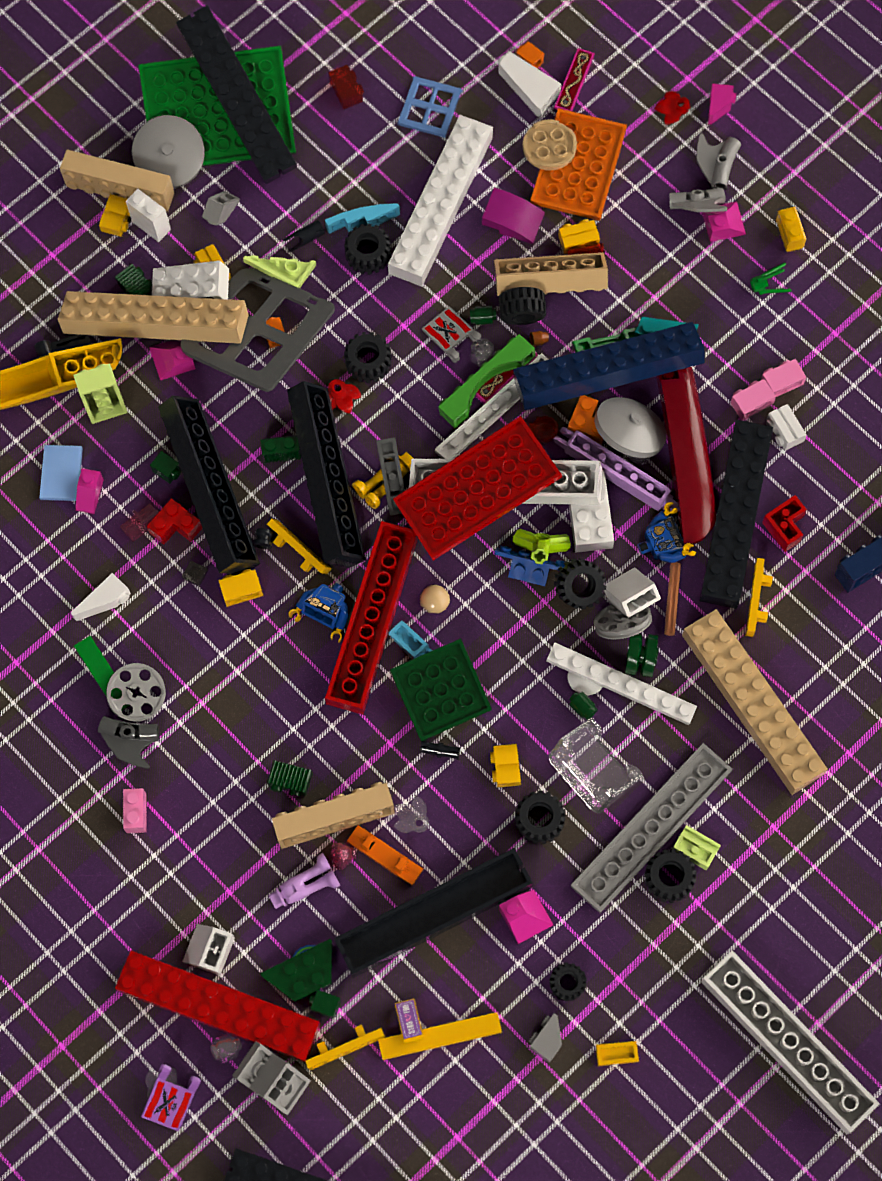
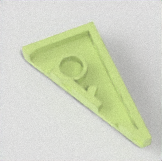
M253 255L243 258L244 263L272 278L275 277L297 288L302 286L316 266V261L314 260L298 262V259L278 257L260 259L258 256Z

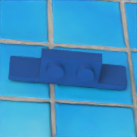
M507 546L497 547L494 552L495 555L512 559L509 578L546 586L550 569L558 570L560 566L562 568L565 566L563 564L565 561L556 560V562L547 560L543 564H536L531 559L529 552L521 550L514 552Z

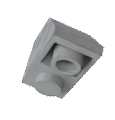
M555 1013L552 1017L548 1015L541 1024L544 1028L539 1034L535 1032L529 1040L531 1043L529 1049L548 1063L551 1062L562 1046L558 1016Z

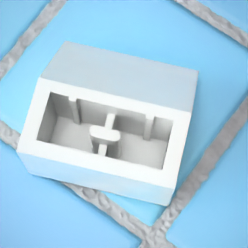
M197 924L182 962L220 976L235 937L233 934L218 928Z

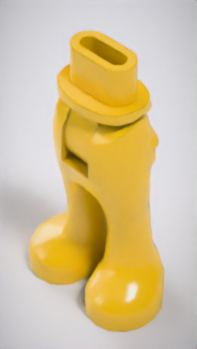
M407 452L402 456L398 455L402 478L410 471L411 459H414ZM381 469L366 482L357 480L352 483L355 492L362 499H365L371 508L377 509L380 506V500L385 495L384 483L373 492L371 491L383 481Z

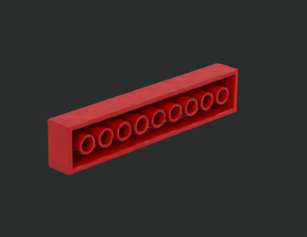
M384 521L380 523L325 696L326 705L364 715L389 635L388 632L393 622L418 541V537L410 528Z
M130 950L115 987L120 993L251 1043L257 1041L267 1049L304 1063L308 1060L321 1023L317 1020Z

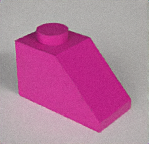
M712 84L708 124H713L731 110V105L735 104L736 93H733V85Z
M81 469L77 484L76 511L95 514L104 480L100 471Z

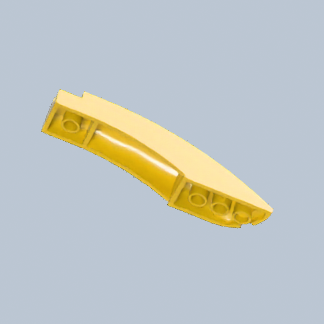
M121 338L52 352L30 362L0 370V410L75 389L77 385L73 375L81 370H90L100 364L109 363L112 370H114L122 355Z

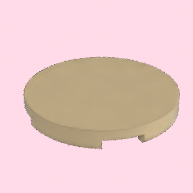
M542 120L533 124L523 138V152L526 159L533 166L542 170L563 168L572 161L576 153L577 140L574 132L557 120Z

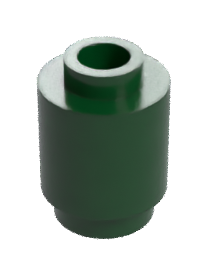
M492 305L477 306L474 309H470L471 324H493V320H497L496 309H492Z
M576 692L569 699L571 701L569 706L581 718L589 720L598 711L595 707L596 704L584 692Z

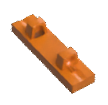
M357 825L347 840L348 844L411 886L414 885L424 870L359 825ZM372 842H375V843L373 844V846L371 847V849L369 850V847H370L371 843H372Z

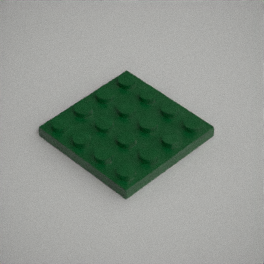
M461 638L389 670L420 742L492 710Z

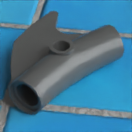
M104 716L100 721L98 732L101 733L115 756L119 760L133 766L149 769L150 766L141 757V751L151 743L159 741L158 724L129 723Z

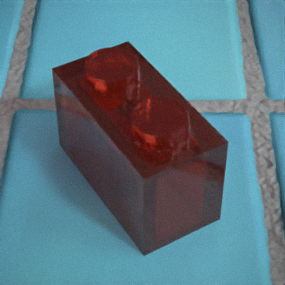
M348 64L328 72L329 82L343 109L363 102V87L357 83V76L354 70H350Z

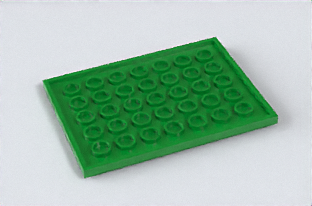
M281 46L234 52L290 153L296 154ZM194 57L138 64L146 122L164 115L177 116L190 122L197 129L204 143L205 158L203 166L252 160Z

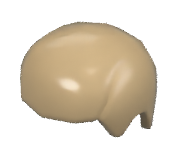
M430 585L422 591L420 605L428 613L439 614L448 607L450 595L442 586Z

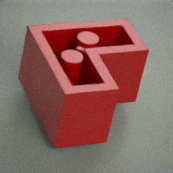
M796 495L767 513L762 522L784 552L800 543L804 535L795 523L804 517L807 509Z
M172 498L147 525L149 533L163 545L176 531L191 542L203 529L200 520Z

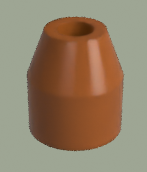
M530 332V343L533 347L541 346L549 341L547 332Z

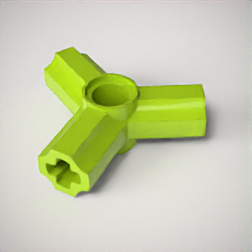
M518 529L513 536V542L516 546L532 551L531 559L536 564H543V562L547 561L549 553L566 552L571 546L567 534L550 536L545 533L535 534Z

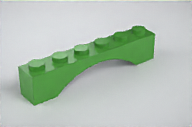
M520 334L515 338H511L502 350H498L490 361L484 362L480 370L475 374H471L462 386L455 388L451 396L444 398L438 406L440 415L456 429L469 417L470 407L478 390L494 376L527 365L536 356L535 348Z

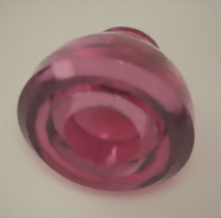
M333 843L330 852L332 863L336 869L343 870L351 864L353 859H356V851L353 847L350 848L344 843Z

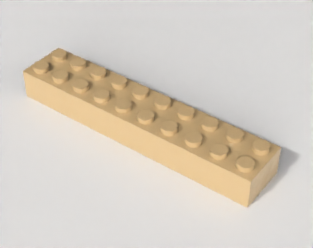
M67 291L58 321L63 334L168 340L184 339L241 344L248 319V311L245 300Z
M718 610L712 611L684 628L683 638L791 795L825 775L828 770Z

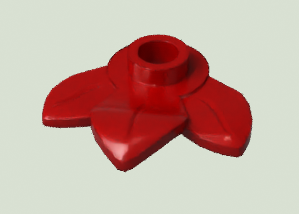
M666 92L665 99L656 104L655 110L665 114V125L673 124L689 111L690 101L686 97H680L677 92Z
M334 379L328 385L332 410L338 407L341 411L350 414L353 408V400L362 397L359 389L353 384H345L340 379ZM339 385L341 390L336 391L334 386Z

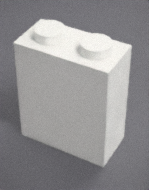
M137 189L126 200L132 222L155 240L160 242L171 230L166 210L142 191Z
M635 567L605 584L606 590L604 592L608 601L628 618L661 599L655 583Z

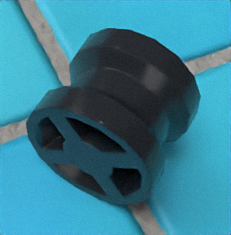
M256 529V539L253 541V545L260 549H271V538L274 537V532L269 529Z

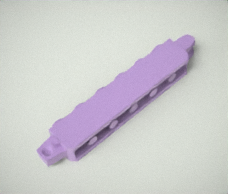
M562 427L560 432L569 441L567 442L559 436L553 439L557 445L565 449L566 454L576 460L600 461L606 479L658 512L664 510V506L668 502L674 503L670 506V511L678 508V503L673 500L674 496L670 494L671 490L667 486L579 431L572 432Z

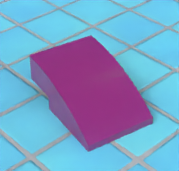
M494 187L482 217V225L499 230V234L533 244L545 212L514 194Z

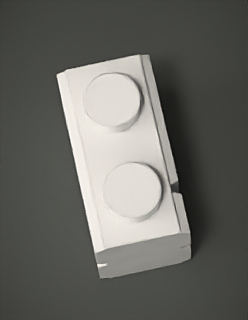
M788 404L768 414L766 425L773 427L776 435L775 440L779 446H783L784 450H788L805 441L807 435Z

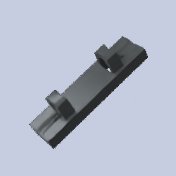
M395 437L377 440L376 444L389 515L401 514L393 498L405 491Z

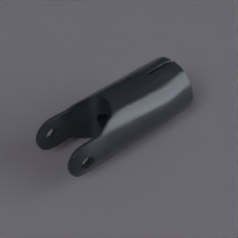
M316 220L285 237L283 241H287L295 236L299 237V243L288 250V252H292L323 236L325 231L319 220Z

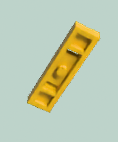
M271 518L267 525L278 534L273 541L277 547L282 548L286 542L305 558L300 566L305 572H309L313 567L322 574L330 572L332 568L279 520Z
M757 558L754 566L745 636L749 637L754 636L757 622L766 623L768 618V612L758 611L761 586L771 587L773 576L763 574L765 559Z
M359 1025L355 1027L358 1038L329 1051L324 1041L318 1043L317 1047L320 1055L305 1061L308 1069L313 1070L377 1042L378 1039L385 1038L382 1029L379 1028L366 1034L363 1026Z

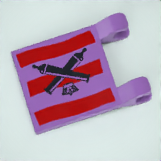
M161 1064L141 1117L179 1132L201 1079L191 1076L187 1089L165 1081L171 1071V1067Z

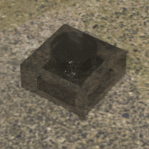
M190 560L182 575V579L200 587L208 572V568Z

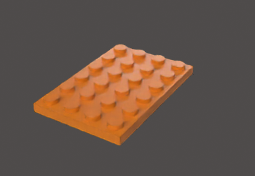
M558 108L555 120L566 125L574 132L577 140L576 153L572 161L563 168L539 170L530 203L600 221L627 125Z

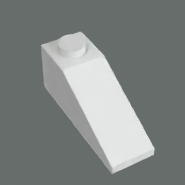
M111 573L71 612V615L78 621L116 608L120 604H124L129 599L131 593L128 587Z

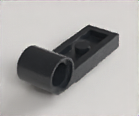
M76 334L51 343L48 340H43L36 343L34 348L37 357L41 358L52 352L91 345L88 335Z

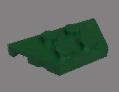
M330 938L260 973L262 978L266 979L294 1002L331 985L332 940Z

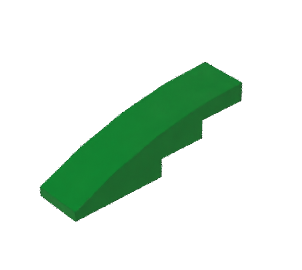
M88 636L75 644L74 647L106 696L107 684L114 671L92 637ZM114 688L111 691V696L114 699H119L122 696V692L120 689ZM128 704L123 705L121 710L123 711L124 709L128 708L130 705H128Z

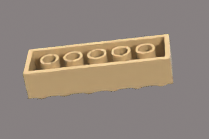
M66 150L60 166V171L67 187L73 190H84L89 194H100L105 198H109L110 194L128 199L139 189L168 212L175 194L169 175L71 150Z
M604 253L494 260L497 296L504 291L517 287H533L544 291L545 294L550 292L565 293L566 291L583 292L585 290L601 291L608 289V268Z
M377 782L372 784L371 788L365 790L358 788L353 790L352 794L345 796L344 794H339L326 802L325 800H319L314 802L313 806L307 808L306 806H300L295 808L294 812H281L271 819L280 847L284 849L395 814L387 783Z

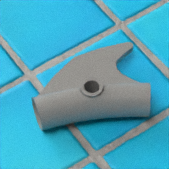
M701 133L697 145V163L704 176L710 182L712 189L722 187L726 190L730 170L735 156L741 147V143L734 137H727L722 143L710 146L706 142L704 134Z
M720 187L704 191L693 190L692 192L670 193V209H685L694 212L727 211V206L718 205L725 203L724 189Z

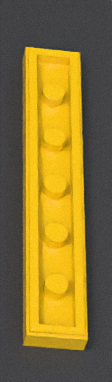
M498 1012L422 1029L423 1039L404 1043L402 1034L378 1039L382 1060H387L500 1034L502 1030Z

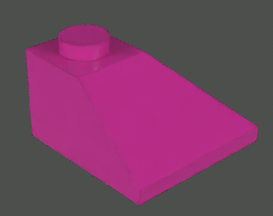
M737 201L721 204V206H727V211L702 212L710 242L746 234Z
M170 340L149 347L160 381L196 369L193 359L183 353L181 340Z
M534 890L517 895L499 905V910L518 944L553 926Z

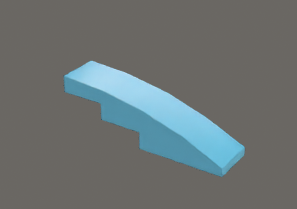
M398 203L378 204L346 211L325 219L326 229L330 234L343 227H346L349 232L354 227H360L361 224H365V226L371 224L372 227L378 226L399 216L400 207Z
M402 620L388 632L389 636L412 660L433 651Z

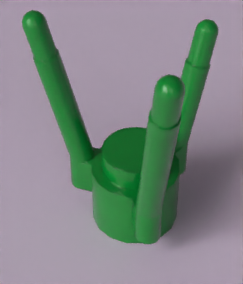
M782 263L759 276L751 278L750 284L753 292H759V295L791 292L792 289L790 288L765 289V287H768L767 279L784 272V269L781 268L786 266V263Z

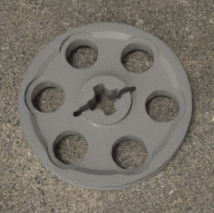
M610 605L602 609L595 616L593 623L595 631L600 637L624 639L637 635L648 628L652 622V615L648 606L628 618L615 606Z
M140 663L127 664L119 668L111 676L106 689L107 702L111 710L118 717L130 722H141L153 717L161 709L166 695L165 685L159 673L152 667ZM142 670L149 671V680H141L139 673ZM122 671L130 673L131 678L129 681L124 682L120 679ZM151 687H159L161 690L160 696L153 697L150 694ZM139 688V693L143 696H136L134 698L132 697L133 693L129 689L135 690ZM112 689H120L122 692L121 698H112ZM148 703L151 705L152 712L150 714H144L141 711L143 704ZM126 704L130 705L133 709L131 715L128 716L124 715L121 710L122 706Z

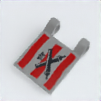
M450 306L422 328V331L454 363L460 360L459 352L453 349L467 336L476 345H478L477 342L480 343L482 340L481 334L468 325Z

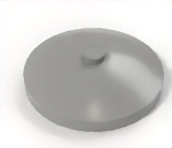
M164 115L149 120L139 129L133 141L132 157L136 167L169 175L173 188H178L188 184L198 175L204 163L205 148L199 132L190 122L177 116Z
M623 397L609 398L600 404L594 416L596 429L603 440L612 448L625 455L637 458L652 457L660 452L666 442L667 433L661 419L650 408L635 400Z

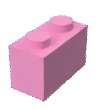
M794 359L792 361L786 360L774 369L773 367L768 368L763 372L761 380L765 379L775 396L778 397L804 385L806 376L797 360Z
M765 379L759 382L756 380L749 384L748 388L744 390L739 389L734 392L730 404L743 421L774 404L776 396Z
M143 788L123 789V829L126 833L147 832L146 792Z

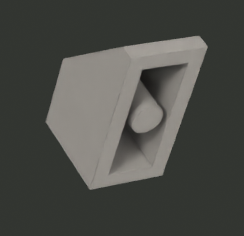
M227 191L208 198L202 218L208 220V223L212 225H219L225 222L239 203L240 198Z

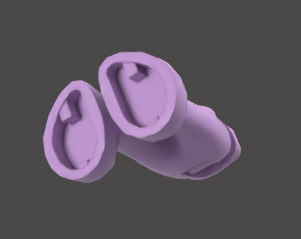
M324 853L317 856L314 866L291 877L281 884L279 888H275L276 891L268 895L275 909L282 905L286 907L287 904L300 901L324 887L337 888L340 886ZM329 871L328 873H326L324 876L320 877V878L317 879L316 881H314V882H312V883H310V884H308V885H304V883H305L306 881H308V880L314 878L315 876H318V875H320V874H322V873H324V872Z

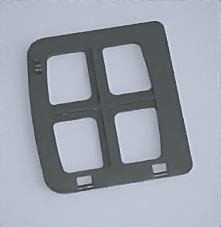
M245 268L238 271L229 280V300H232L247 284L257 285L272 293L253 316H248L241 344L231 343L224 353L218 354L200 346V341L182 339L181 349L185 355L262 391L270 392L277 386L333 315L335 306L332 302L313 296L311 293L275 277L272 278L257 269ZM264 278L269 282L268 284H266L264 282H261L260 280ZM284 299L291 300L309 309L303 321L291 335L266 324V321ZM311 299L316 301L317 303L316 305L309 303L308 301ZM255 336H262L283 346L272 360L259 371L235 361Z

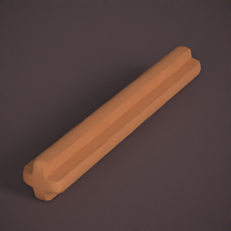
M678 562L670 564L664 634L667 636H674L676 628L681 564Z

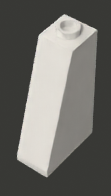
M510 51L499 59L498 73L538 118H541L559 96L561 83Z

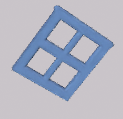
M416 76L412 77L413 82L398 125L446 138L463 89ZM419 85L433 88L429 102L415 99ZM438 90L453 94L449 107L434 104ZM411 106L426 109L422 123L407 119ZM431 111L446 114L441 128L427 125Z

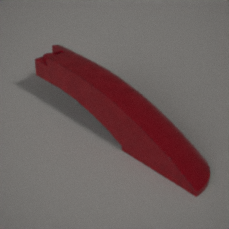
M692 367L658 375L657 384L667 433L672 485L675 501L678 503L677 512L683 544L690 543L693 545L702 541L713 529L716 521V505L708 447L694 371Z

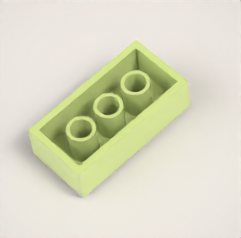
M110 363L100 364L90 370H81L73 375L79 395L92 424L128 413Z

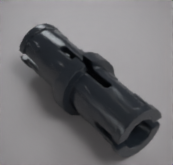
M422 741L420 753L437 755V758L442 756L459 760L461 747L447 746L441 742L435 744Z

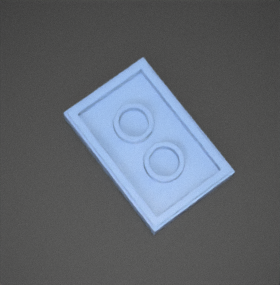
M44 445L40 500L76 501L77 484L81 473L82 446Z

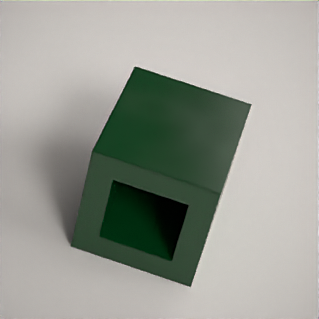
M163 451L150 464L152 472L169 484L173 480H177L181 474L179 463Z
M317 990L316 994H312L309 1005L312 1012L335 1020L342 1000L340 997Z

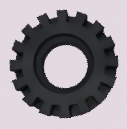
M564 963L563 965H558L553 970L549 983L554 996L556 995L558 999L568 1002V1000L574 1001L581 996L585 990L587 980L581 967L575 966L574 963ZM566 974L572 975L576 980L575 987L570 990L564 989L560 984L562 976Z

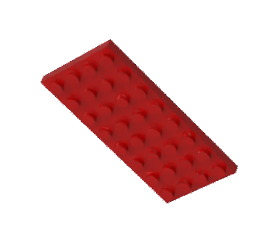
M520 416L393 498V500L434 561L562 478V474Z

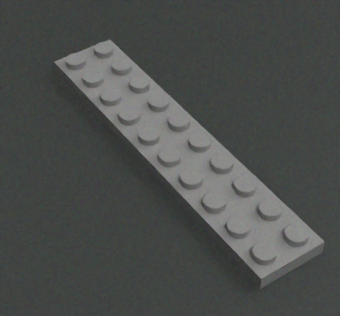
M703 743L570 887L601 913L733 769Z

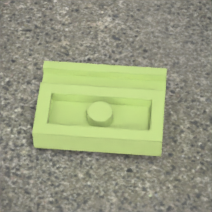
M686 825L672 849H676L675 852L678 853L680 851L684 852L683 855L685 857L688 855L691 858V862L707 871L721 845Z

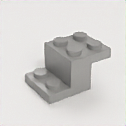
M257 1041L232 1075L286 1115L289 1114L311 1082L310 1079Z

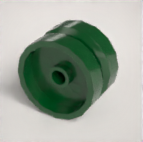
M641 633L630 637L625 674L635 675L639 664H642V676L653 677L658 657V635L648 634L644 645H642Z

